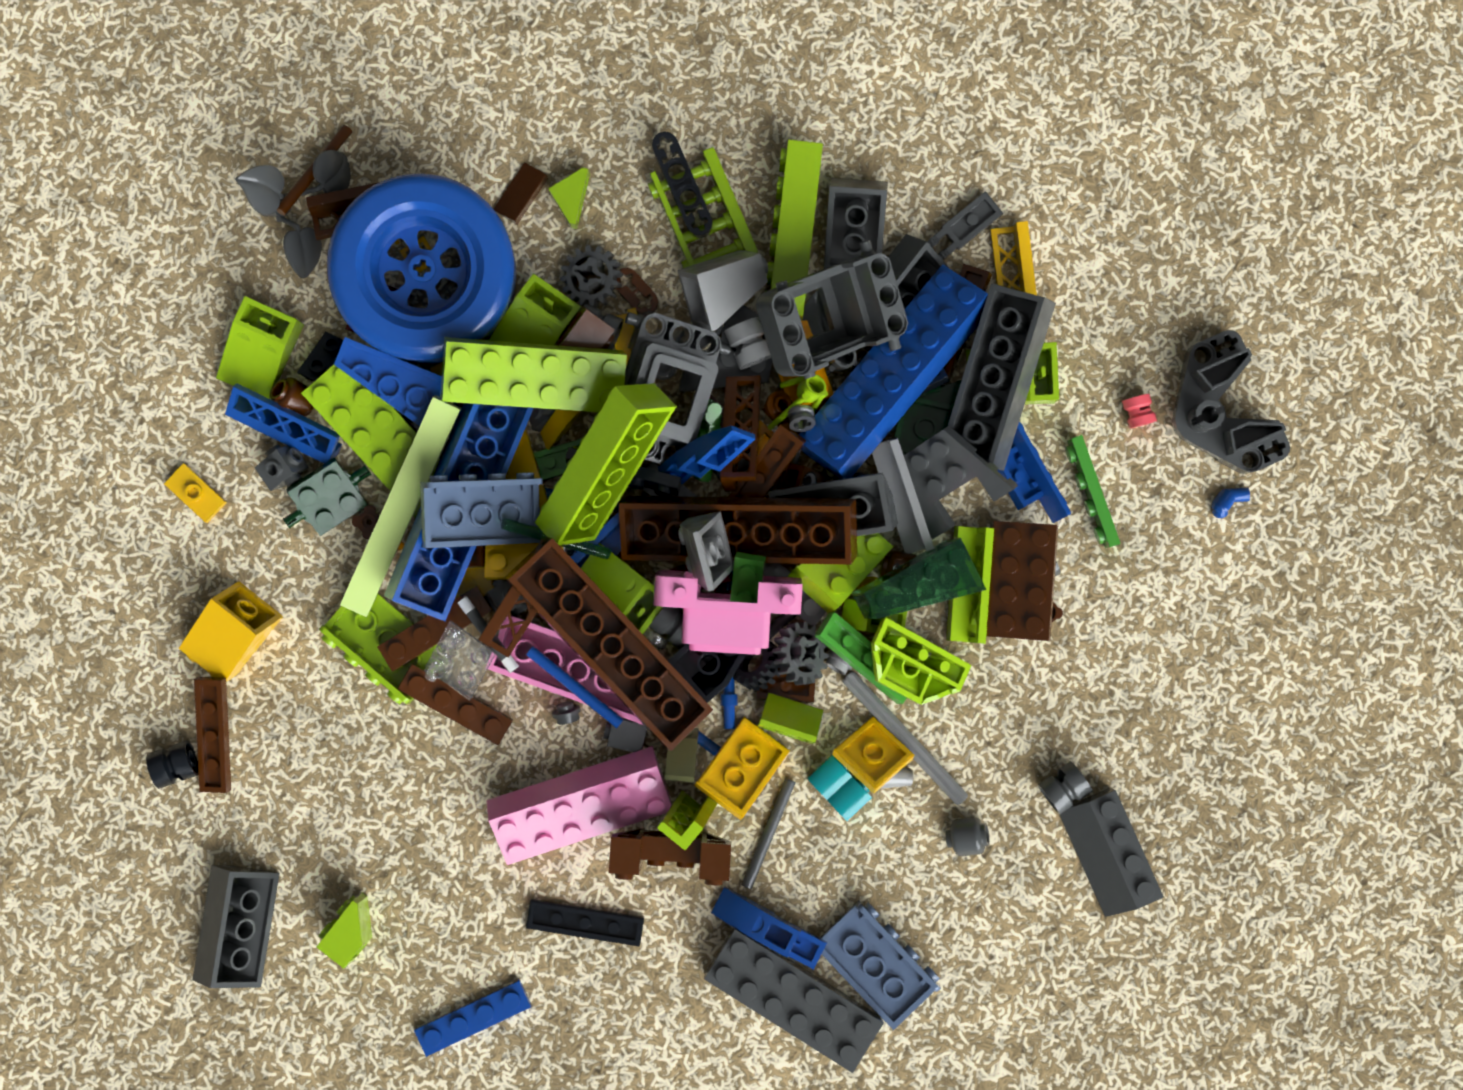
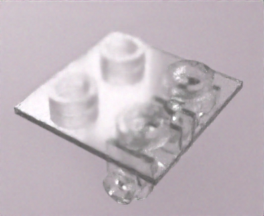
M449 621L425 666V678L431 682L441 679L470 701L496 653L453 621Z

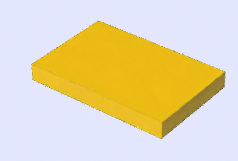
M743 717L694 786L741 820L790 750L746 717Z

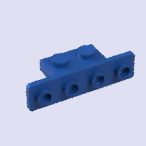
M1019 422L1004 471L998 470V472L1007 480L1011 478L1018 485L1008 493L1017 510L1039 499L1051 522L1055 523L1070 515L1071 511L1067 506L1065 498L1055 485L1052 475L1047 471L1039 457L1037 449L1028 438L1022 423Z

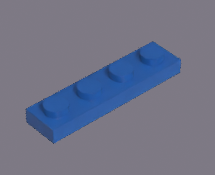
M518 980L416 1028L414 1032L427 1057L527 1010L532 1005L521 981Z

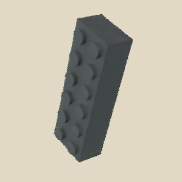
M991 283L948 426L976 448L977 451L975 453L987 463L992 462L999 468L998 470L1004 471L1056 303L1045 297Z
M734 927L704 973V980L851 1073L855 1071L884 1024L882 1018L794 961L764 946Z

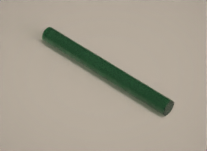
M508 518L502 520L501 529L538 540H544L547 537L539 527ZM586 541L560 545L603 559H608L611 554L610 548Z

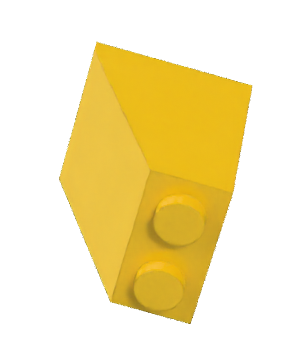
M238 581L210 599L178 649L185 653L191 661L205 669L211 677L226 678V682H228L238 674L283 616Z

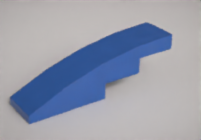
M732 425L714 430L693 440L675 452L658 467V471L681 477V484H684L692 475L702 478L710 469L721 471L756 439L755 434Z

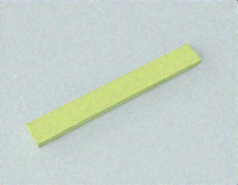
M433 396L341 601V606L365 617L368 616L421 499L420 482L429 481V476H431L461 410L460 407L449 402H442L441 398Z

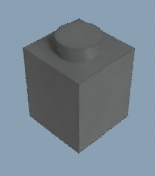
M624 719L617 729L607 722L603 739H608V747L636 752L643 749L647 728L628 719Z

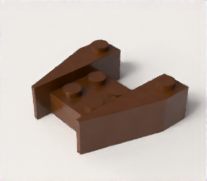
M639 828L615 833L611 836L609 873L615 874L616 879L632 880L633 875H639L643 860H647V865L665 866L666 861L677 862L676 866L681 868H694L695 863H700L699 879H704L706 885L720 886L723 885V881H729L731 841L703 832V834L699 833L690 846L684 850L661 831Z

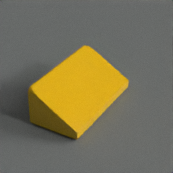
M555 410L540 432L547 450L568 431L581 411Z

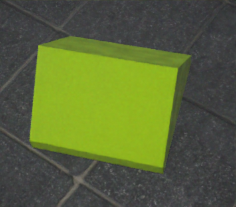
M768 693L757 726L813 744L817 739L824 710Z

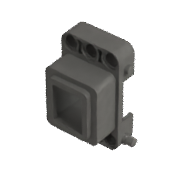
M870 240L859 243L862 252L860 256L789 283L787 280L775 283L776 288L766 291L757 299V312L777 373L781 376H803L804 379L814 377L815 371L829 366V361L865 346H877L888 342L890 351L901 348L899 338L905 333L909 323L890 258L885 254L875 253ZM818 289L830 329L806 339L794 298Z
M651 311L638 315L628 312L625 323L633 325L634 330L628 349H631V354L626 366L624 385L654 383L660 363L700 375L685 423L678 425L668 421L645 460L662 464L666 461L664 454L669 446H675L677 452L697 439L718 373V366L716 364L718 355L728 356L731 347L729 344L723 343L716 332ZM654 317L657 320V329L653 333H648L645 327L646 322ZM681 326L684 329V337L681 341L675 342L673 331ZM708 335L711 345L707 350L703 351L700 348V340L703 336Z

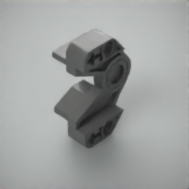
M1226 330L1198 342L1185 353L1179 377L1181 382L1173 411L1172 423L1176 434L1186 443L1217 459L1215 461L1240 474H1249L1286 458L1290 453V444L1284 432L1286 428L1279 420L1227 418L1225 408L1219 399L1249 364L1252 353L1249 348L1246 349L1239 333L1233 330ZM1224 341L1231 342L1232 346L1216 352L1214 347ZM1196 349L1202 350L1205 353L1206 361L1204 363H1199L1195 359L1194 353ZM1273 445L1278 446L1279 450L1275 453L1263 456L1261 451L1269 449ZM1244 453L1249 454L1253 459L1251 468L1245 467L1242 463Z

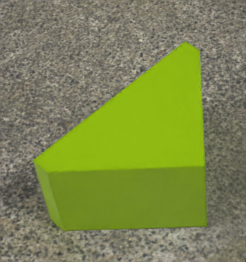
M581 168L549 188L551 196L571 228L574 229L578 228L590 178V172L587 168Z

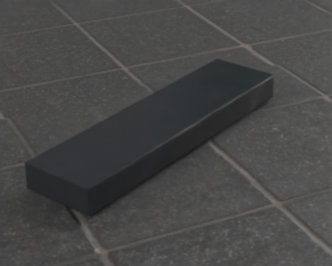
M531 899L526 929L640 947L645 917Z

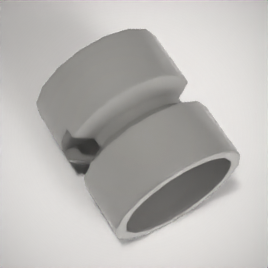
M759 317L745 320L724 331L730 347L736 348L734 357L739 369L754 366L771 358L767 341L762 338L764 331Z

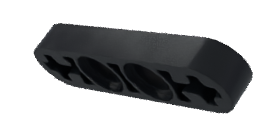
M660 132L653 139V153L687 230L695 238H704L712 231L713 222L676 137L670 132ZM664 139L667 143H673L670 145L672 157H675L677 154L679 155V157L672 158L665 164L663 160H668L664 149L658 150L661 146L660 141ZM676 164L681 165L685 169L684 176L677 180L671 178L668 174L670 167ZM684 191H692L697 198L694 204L687 206L680 201V195ZM701 206L703 210H697L701 221H707L704 224L705 230L700 231L698 227L693 228L695 218L692 213L687 216L685 212L695 211Z

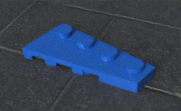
M344 337L334 365L420 426L433 396L441 398L442 376Z

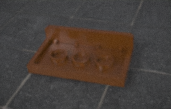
M993 521L994 537L986 636L1041 641L1051 640L1059 525Z

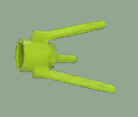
M815 374L811 378L804 379L803 376H799L780 383L781 388L800 383L797 387L798 399L768 425V429L773 430L788 417V411L792 407L801 405L803 402L813 403L811 407L815 414L821 401L828 395L825 381Z

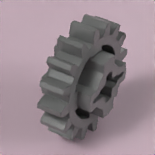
M586 245L584 253L579 248L575 249L577 256L573 258L568 255L566 258L570 262L569 266L561 267V269L567 272L566 276L560 277V281L568 284L563 288V291L571 294L570 299L575 303L579 301L580 306H584L589 302L591 306L597 308L598 301L606 306L609 295L613 298L617 297L613 291L614 288L622 287L617 282V278L622 277L623 273L620 270H616L621 265L620 262L616 259L612 260L614 254L610 251L604 253V248L601 246H597L595 252L590 245ZM603 263H605L608 268L609 276L606 275L604 272L605 265ZM583 274L587 276L596 274L600 279L590 278L588 280ZM575 278H577L580 283L578 287L580 291L576 287Z
M805 621L787 624V628L779 630L781 637L774 638L775 643L778 644V648L772 649V652L778 655V659L774 661V664H780L781 666L778 672L779 675L787 674L786 682H794L795 685L815 683V679L823 677L820 670L827 669L828 666L823 661L829 658V654L824 653V648L827 646L814 636L816 634L815 625L808 626Z

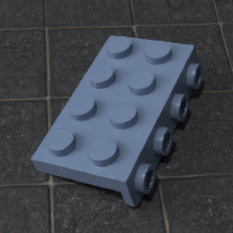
M506 473L488 474V480H477V474L459 475V481H448V475L429 476L430 482H420L423 548L539 543L541 541L540 528L536 525L535 521L540 514L539 484H543L542 478H534V473H516V479H506Z
M858 900L820 937L827 941L822 955L894 1030L934 991L938 992L941 989L937 983L940 978L929 966L924 969L917 962L920 956L909 945L904 948L897 941L900 935L889 923L884 927L876 919L880 914L869 902L863 905Z

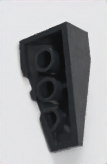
M686 644L667 661L708 703L728 686L746 654L689 650V644Z

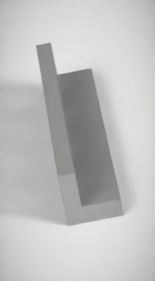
M896 436L881 441L872 452L878 473L883 472L893 494L898 520L896 527L904 551L911 554L923 549L926 551L932 550L934 546L899 440Z

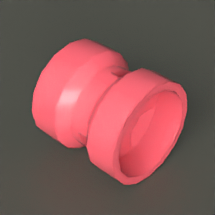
M1150 394L1122 401L1123 408L1129 415L1127 420L1129 429L1157 422L1156 414L1151 411L1150 404L1152 400Z

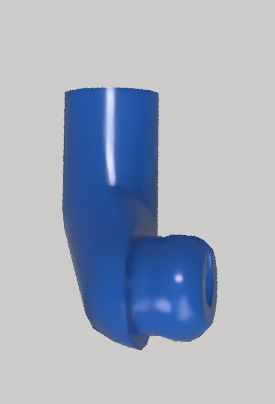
M1249 488L1221 490L1212 501V514L1216 518H1225L1234 502H1248L1250 500Z

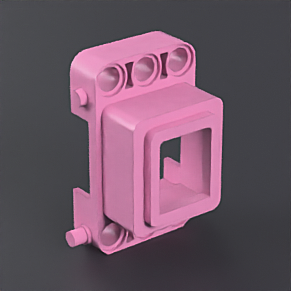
M659 570L655 574L653 605L683 608L681 643L689 644V650L759 655L761 654V648H769L771 613L801 614L803 583L801 578L764 576L763 582L758 584L757 603L730 601L731 594L701 592L698 578H694L693 573L690 574L689 571Z

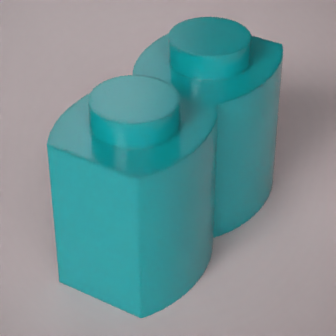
M833 755L827 758L807 777L809 782L846 821L872 798L868 793L870 790L858 779L856 780L849 770Z

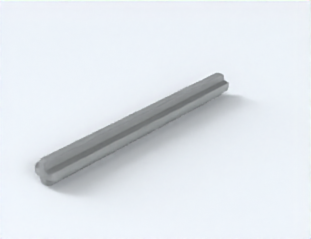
M853 671L848 673L842 680L844 685L887 730L914 754L913 759L956 805L963 803L968 797L963 788Z

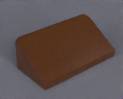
M524 162L494 207V210L515 225H518L548 180V176Z

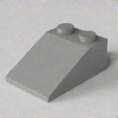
M721 511L687 518L680 524L681 528H679L680 542L686 546L688 554L686 557L687 569L690 574L693 573L694 578H698V584L707 591L714 590L734 569V561Z

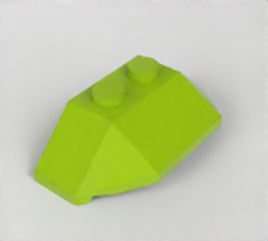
M882 617L871 642L875 681L920 705L960 692L972 666L887 617Z

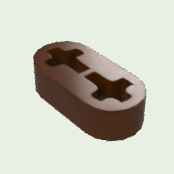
M621 268L620 271L625 277L633 276L631 283L636 289L632 292L625 285L621 288H616L619 294L632 308H636L638 314L648 311L655 312L658 307V299L653 290L634 270ZM617 278V282H619L620 284H621V279H620V278ZM638 292L645 298L652 297L650 301L651 308L648 309L645 306L642 308L638 307L640 305V300L636 296Z

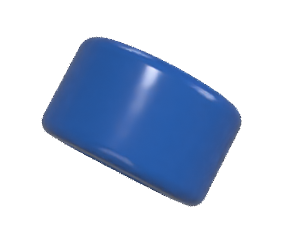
M415 173L399 175L381 181L365 190L355 198L341 215L331 236L327 254V277L330 292L344 321L362 340L372 347L406 362L417 364H438L443 362L444 337L489 340L512 304L517 281L516 261L508 232L502 220L491 205L477 192L458 181L435 174ZM419 231H431L438 234V240L432 250H425L419 247L417 237ZM398 239L404 240L410 249V253L402 261L388 255L389 249ZM449 248H455L460 256L461 265L457 268H445L442 265L440 257ZM422 262H426V266L431 269L430 272L424 273V277H420L419 272L415 270L416 267H421ZM388 271H401L405 277V284L396 291H390L386 284L384 275ZM443 278L454 281L458 285V288L448 300L442 299L436 290V285ZM414 289H421L427 292L428 306L426 308H416L408 305V298Z

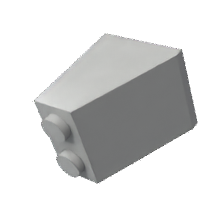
M738 250L678 270L692 325L710 331L718 329L768 282L766 276L768 266L764 257H761L760 253Z

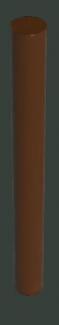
M343 125L323 151H338L352 134V130L348 126ZM313 163L280 202L276 211L282 216L287 214L315 179L313 176Z

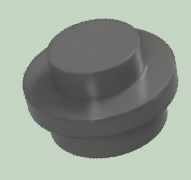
M572 701L558 704L556 706L557 709L552 712V716L557 720V724L565 725L579 720L581 709L579 705H573Z

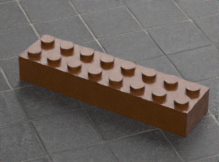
M628 496L619 503L621 560L686 561L688 556L686 546L682 545L679 539L680 524L687 518L719 511L722 514L733 561L737 552L765 556V563L851 565L857 557L856 499Z
M546 537L504 577L668 750L672 751L713 711L709 704L553 538Z

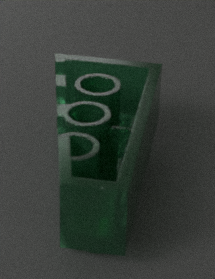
M953 538L946 539L934 546V549L914 557L854 591L852 595L864 619H879L984 591L986 588L962 539Z

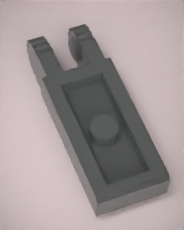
M985 191L945 223L941 230L927 242L933 248L942 238L947 236L952 244L938 254L942 260H945L955 250L959 251L1000 218L1003 212Z

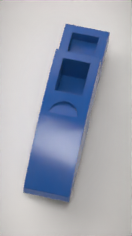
M725 886L711 912L719 919L787 958L789 956L813 970L827 945V941L775 915V912Z

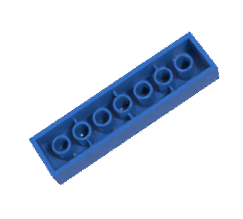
M942 264L904 309L909 324L905 333L899 338L901 348L890 351L888 342L872 347L814 416L815 426L811 430L799 434L806 440L801 447L802 452L839 479L851 478L978 327L988 293Z
M464 403L434 476L448 475V481H459V475L477 474V480H488V474H507L534 408ZM420 507L384 596L391 601L446 621L476 546L423 548Z

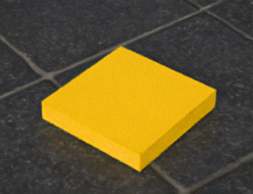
M874 716L836 747L832 753L873 794L914 758V754Z

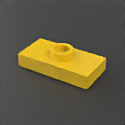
M185 463L164 483L205 523H208L227 503Z

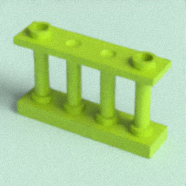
M714 147L704 150V160L700 161V165L690 170L694 179L704 175L706 177L712 176L715 186L711 187L712 191L702 194L706 205L715 201L717 203L723 202L726 212L722 214L723 217L712 221L713 226L710 234L728 227V229L734 228L738 238L733 240L734 243L693 260L687 244L700 238H695L689 231L681 232L676 218L681 216L677 205L670 207L664 193L670 190L666 180L659 181L655 171L650 173L652 182L648 183V187L653 199L659 198L685 258L681 262L683 268L738 250L758 253ZM685 171L677 175H674L671 178L676 180L680 179L684 176ZM697 197L685 201L682 204L687 206L692 205L695 203ZM704 225L698 227L700 231L705 230Z

